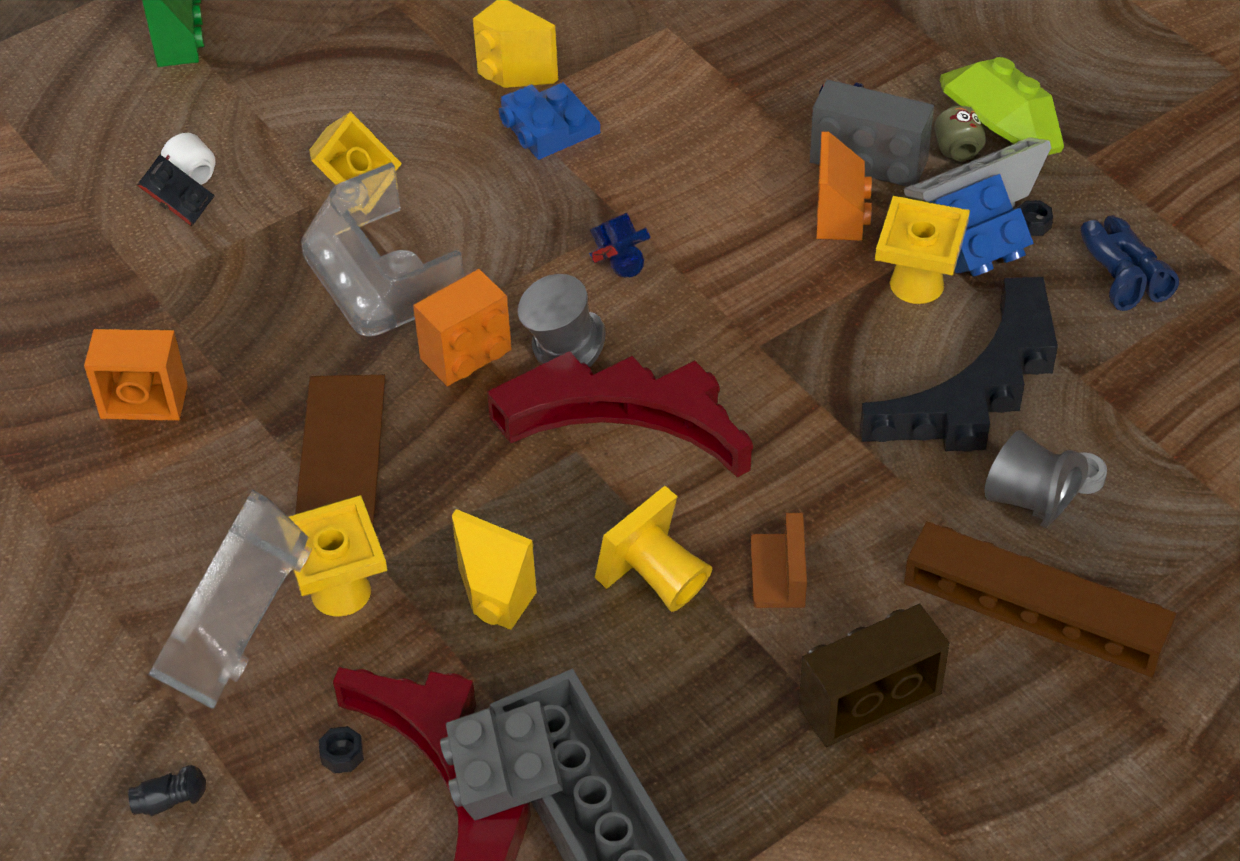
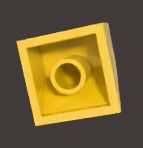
M496 0L473 18L477 71L482 77L491 80L503 88L521 87L531 84H554L558 81L556 30L554 24L508 0Z

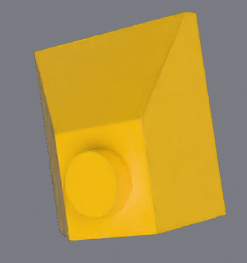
M351 111L327 126L309 149L311 161L363 213L370 209L402 164Z
M456 509L452 514L458 568L473 614L488 624H498L512 630L537 593L532 540Z

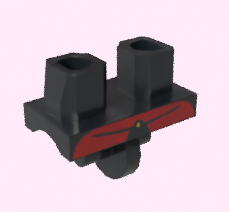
M161 154L137 184L138 187L160 202L161 207L164 209L168 208L190 226L197 221L215 196Z

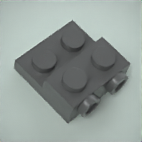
M539 701L496 716L488 708L445 723L448 737L440 739L441 750L449 766L454 765L457 777L449 780V790L457 807L463 806L474 820L563 791L545 709Z

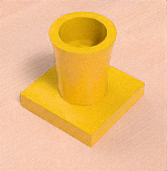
M892 197L876 247L875 260L896 264L890 280V287L898 298L908 303L925 304L940 297L944 290L943 274H954L969 222L970 210L903 197Z
M666 486L662 487L603 535L595 579L607 589L630 569L634 568L656 591L667 608L674 612L687 604L700 591L711 575L712 566L691 554L668 536L677 496Z
M361 495L277 520L279 532L301 595L311 594L314 606L322 613L330 616H347L363 608L371 594V586L367 577L387 571V565Z

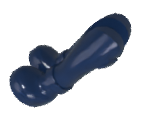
M1111 215L1105 218L1104 228L1098 220H1090L1082 224L1080 231L1087 249L1115 278L1109 291V298L1117 310L1127 311L1134 308L1142 299L1144 292L1154 302H1163L1176 292L1179 286V277L1175 270L1167 263L1157 260L1156 254L1139 239L1125 220Z

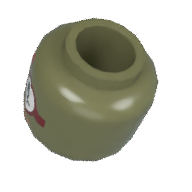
M952 106L943 111L934 123L939 150L945 157L957 161L970 160L978 154L986 142L983 124L979 121L978 116L971 107Z

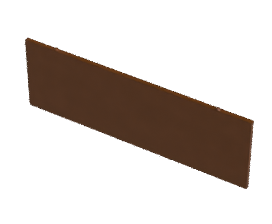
M385 374L310 376L308 398L306 399L307 407L295 515L361 495L374 528Z

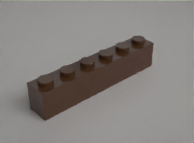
M926 521L907 558L905 585L1151 678L1154 677L1168 644L1177 614L1163 608L1159 604L1140 600L1124 594L1115 588L1102 586L1083 579L1072 572L1061 571L1042 564L1031 557L1015 554L999 548L990 542L974 539L958 533L952 528L939 526Z

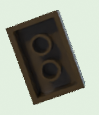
M920 603L906 610H895L884 620L868 627H858L848 633L846 637L828 645H818L802 656L799 709L827 748L941 695L950 642Z

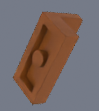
M786 513L785 534H753L751 536L753 606L755 608H805L807 573L803 513Z

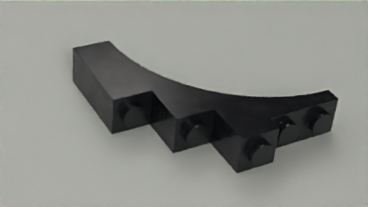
M1044 277L1004 278L1000 301V325L986 349L959 374L937 386L906 397L862 403L861 442L943 439L945 451L970 452L986 450L990 428L988 412L1020 411L1025 385L1023 375L1053 373L1058 344Z

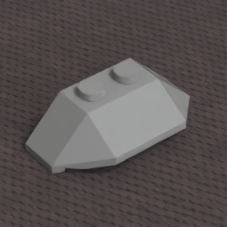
M1026 138L989 155L904 188L905 196L913 200L930 202L990 176L1000 174L1011 205L1015 207V201L1029 196L1051 149L1050 140Z

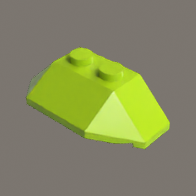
M996 57L995 59L977 62L941 74L939 81L943 92L960 106L971 107L978 116L979 121L993 132L1013 144L1026 138L1050 140L1051 149L1048 155L1062 152L1064 143L1052 95L1041 88L1037 80L1024 75L1015 68V64L1009 59Z

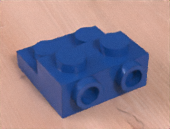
M564 82L541 92L531 84L501 97L499 116L503 125L506 128H511L517 135L521 146L524 149L528 148L538 160L601 133L600 122Z
M1000 174L990 176L929 202L970 210L969 222L956 263L955 273L970 271L972 277L994 269L992 261L1002 257L1004 263L1021 258L1026 255L1024 248L1034 244L1021 208L1013 209Z

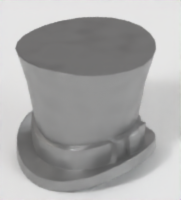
M553 274L537 280L524 292L518 304V317L521 323L534 335L532 338V349L537 361L542 365L570 351L580 363L584 362L591 367L602 351L606 332L601 318L597 314L589 312L588 295L583 283L567 274Z
M1018 430L1008 439L991 466L985 484V497L989 501L1012 504L1034 510L1033 516L1043 519L1040 526L1046 529L1064 511L1084 485L1089 471L1088 461L1083 454L1073 450H1067L1061 455L1054 454L1035 442L1022 430Z

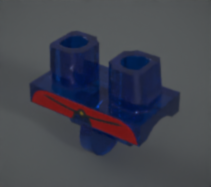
M625 213L590 229L598 249L589 253L594 263L611 257L610 264L613 271L622 278L634 277L641 272L644 266L643 254L634 245L651 238L646 227L636 231L628 214Z

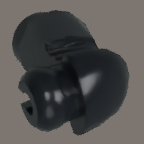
M187 765L181 768L177 775L169 773L141 782L139 786L129 788L128 797L133 815L143 813L144 815L150 814L152 817L185 801L190 800L192 804H196L206 790V779L198 767Z

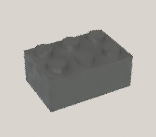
M827 79L813 106L810 163L820 164L821 132H830L865 161V176L906 187L915 185L919 182L928 162L934 105Z

